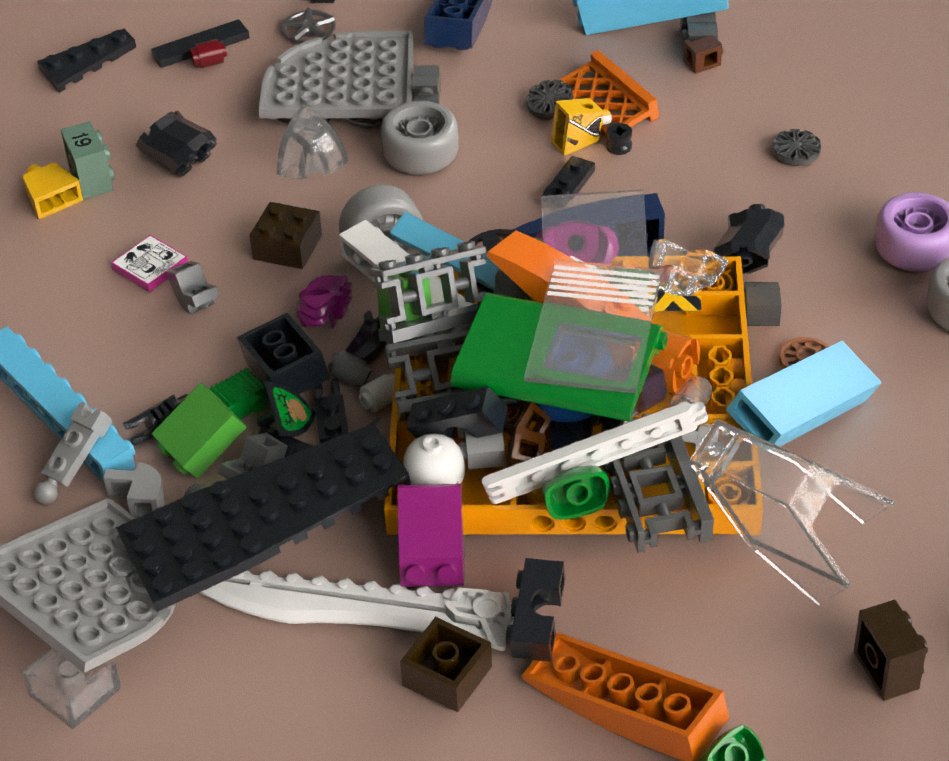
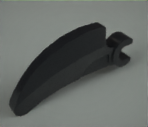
M369 310L364 314L362 327L345 351L367 362L379 354L387 344L385 341H380L378 331L380 328L379 316L373 319L372 312Z

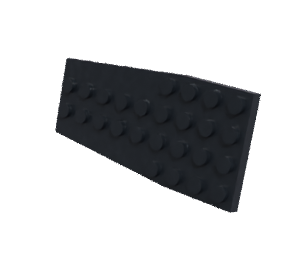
M370 424L227 480L217 481L211 486L188 494L136 519H132L116 527L156 612L276 556L281 553L279 547L291 540L298 544L308 539L306 532L319 525L324 530L335 524L333 518L348 510L352 515L361 511V503L374 496L379 500L389 496L388 490L403 481L405 485H410L411 482L407 470L376 425Z

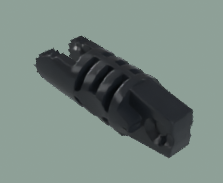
M188 394L178 398L172 395L124 422L126 430L133 429L141 423H144L147 428L131 438L133 445L136 446L152 437L154 430L177 408Z

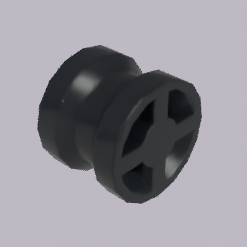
M615 123L607 128V150L615 155H623L630 152L632 149V128L624 123Z

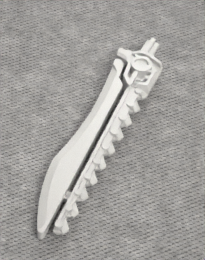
M247 570L200 592L230 608L288 624H356L423 633L436 616L490 641L491 648L499 651L506 650V629L508 625H513L514 617L511 616L512 602L508 592H491L490 590L459 587L456 591L454 589L444 590L441 594L434 593L427 586L411 591L401 586V583L391 585L390 588H382L375 581L365 582L362 586L356 585L349 578L332 583L322 575L313 577L312 580H304L297 573L288 574L287 577L282 578L278 577L271 570L261 572L260 575H253Z

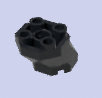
M177 110L174 113L173 111L167 113L149 127L151 129L149 135L147 136L144 132L136 143L137 148L143 154L168 166L174 174L177 173L180 177H183L192 169V164L197 161L201 164L210 157L211 153L209 151L217 145V138L211 131L185 119Z
M753 204L749 206V209L730 214L728 216V230L714 247L713 257L741 256L743 274H751L768 267L770 252L783 234L785 225L784 215L770 208L765 209L763 204Z

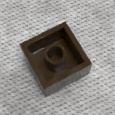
M269 202L249 235L253 260L303 269L322 236L320 211Z
M895 599L859 610L853 652L882 699L885 701L920 689L928 646L924 637L918 635L907 611H902Z
M435 616L400 661L402 686L459 712L492 668L491 642Z

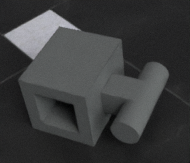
M744 282L747 326H780L782 304L778 282Z

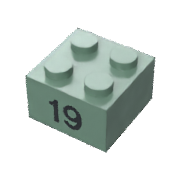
M91 121L60 129L69 171L79 180L83 199L113 191L111 180H114L115 176L111 165L107 163L111 156L107 144L103 145L100 130H95Z

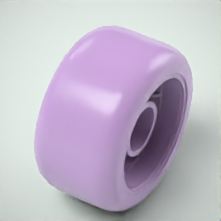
M921 192L904 193L889 199L880 209L876 223L875 245L880 256L889 264L905 271L928 272L934 270L942 260L949 257V203L938 196Z

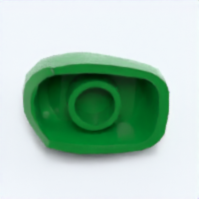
M581 466L557 475L542 486V492L549 515L554 519L564 520L589 515L603 509L610 492V481L606 472L597 466Z
M742 724L720 735L706 750L700 761H767L758 736L751 728Z

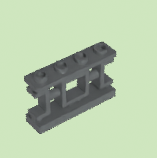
M475 241L458 243V249L449 250V247L436 248L431 250L432 255L423 257L422 253L405 256V261L397 263L396 260L381 261L378 263V268L370 269V276L375 277V282H373L374 288H388L392 311L391 315L379 317L380 324H383V328L378 329L380 341L396 343L473 323L485 294L489 293H478L474 271L475 266L487 264L486 258L482 256L483 253L487 252L486 246H477ZM470 257V259L459 261L462 276L460 278L454 279L452 266H440L441 263ZM416 269L419 270L407 274L410 288L407 291L402 292L399 278H387V276ZM440 275L444 301L426 306L422 279ZM464 289L466 302L478 303L448 311L449 309L459 307L456 292L458 290ZM412 302L414 315H426L423 318L395 324L407 320L405 303Z
M459 327L450 330L447 334L437 335L436 333L420 336L419 339L404 340L396 343L390 342V344L385 346L388 370L403 367L408 390L395 392L399 422L408 420L412 403L469 391V389L451 386V382L440 383L435 364L437 360L458 357L469 330ZM426 353L428 368L412 371L409 356ZM431 380L434 395L417 398L415 382ZM497 395L500 399H514Z
M682 436L654 445V449L638 451L602 465L603 470L606 473H610L611 493L613 496H618V513L621 519H626L625 530L629 542H634L637 553L644 552L645 544H649L650 548L657 547V534L684 529L688 541L694 540V535L698 536L700 543L713 540L714 518ZM666 454H667V457H668V459H669L670 465L660 466V467H655V468H654L653 466L666 464ZM640 468H641V470H638V471L628 472V483H627V480H626L625 475H624V471L635 470V469H640ZM667 484L670 494L644 499L641 487ZM683 499H684V502H685V504H686V507H687L688 511H682V512H677V513H670V511H675V510H681V509H683ZM657 514L658 516L645 518L644 530L640 517Z

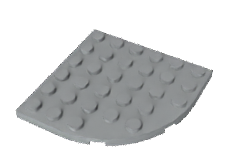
M414 31L335 33L334 38L322 40L321 37H317L292 47L277 58V63L274 66L268 67L263 77L259 118H267L269 120H276L278 118H292L295 120L304 118H318L321 120L329 118H343L346 120L354 118H369L372 120L385 118L395 107L412 102Z
M110 498L0 545V606L84 673L148 640L166 624L177 604L175 603L156 612L116 527L136 519V517Z

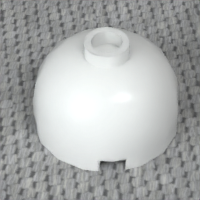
M426 434L416 438L406 449L403 466L409 474L411 485L456 484L457 482L460 484L463 481L465 475L464 458L460 447L452 438L443 434Z

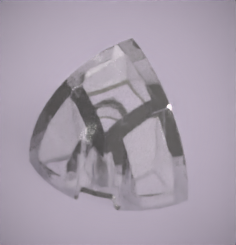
M301 106L292 117L283 135L278 152L277 175L295 179H306L309 173L322 171L324 175H327L342 168L348 163V156L338 134L322 117L312 110Z
M666 239L653 241L648 272L650 275H659V279L650 278V281L658 282L657 286L653 285L657 290L671 295L688 296L713 285L724 272L729 260L707 249L687 250Z

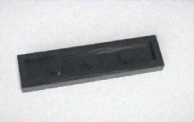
M238 19L151 49L152 56L163 68L190 59V48H194L195 44L218 39L219 43H224L225 46L250 38L249 31Z

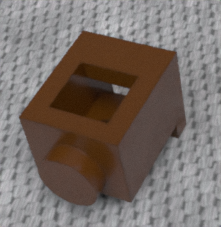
M713 35L692 42L689 39L684 41L683 61L695 74L721 66L723 46Z
M528 401L527 404L518 403L508 410L503 430L512 436L516 427L529 430L531 422L536 421L537 423L532 431L544 434L551 419L545 411L533 402Z
M516 427L508 442L505 469L543 455L546 435Z

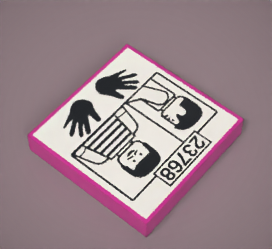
M149 235L112 261L111 265L112 270L150 292L168 279L166 271L188 262V258L159 239Z

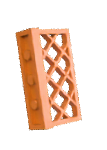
M599 50L590 54V62L559 79L568 85H575L574 90H572L574 99H577V97H590L589 99L594 102L595 97H607L606 102L594 103L602 110H621V115H611V122L624 123L632 127L645 118L651 122L659 118L657 99ZM590 71L595 74L594 78H582L583 75ZM580 85H592L591 90H579ZM597 85H608V86H609V90H596V89H597ZM612 97L624 99L623 103H611ZM626 110L639 111L635 115H625ZM602 125L600 133L608 139L607 127Z

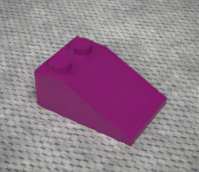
M461 484L398 485V536L401 586L464 585L465 549Z

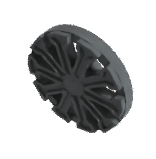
M561 80L542 81L539 85L532 87L530 93L527 94L528 109L531 114L538 118H554L556 101L573 100V92L570 86Z
M790 129V131H781L777 137H774L772 152L777 159L784 163L804 165L815 161L819 157L821 143L820 139L810 131L804 130L803 132L800 129Z

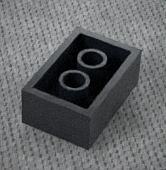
M288 313L237 337L246 364L263 383L265 381L277 382L301 394L331 379L321 350Z

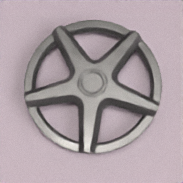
M310 8L290 15L286 20H283L282 25L284 35L289 40L297 43L308 41L299 39L301 36L310 37L317 35L322 40H325L333 34L336 28L334 16L323 11L311 10ZM312 15H318L324 18L315 20L313 19ZM304 16V20L302 21L294 20L295 18ZM331 23V30L327 34L319 29L320 25ZM287 26L300 28L293 36H290L287 32Z

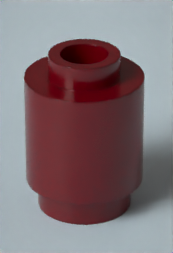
M218 39L195 44L194 48H190V55L194 67L200 66L205 68L224 63L223 57H227V51L224 43H219Z

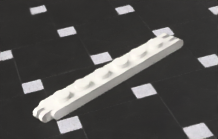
M683 402L670 408H665L654 414L633 420L627 424L606 430L600 434L483 477L482 484L492 504L504 502L539 489L555 476L561 475L570 469L587 465L598 467L697 429V425L708 420L704 403L695 402L690 404Z

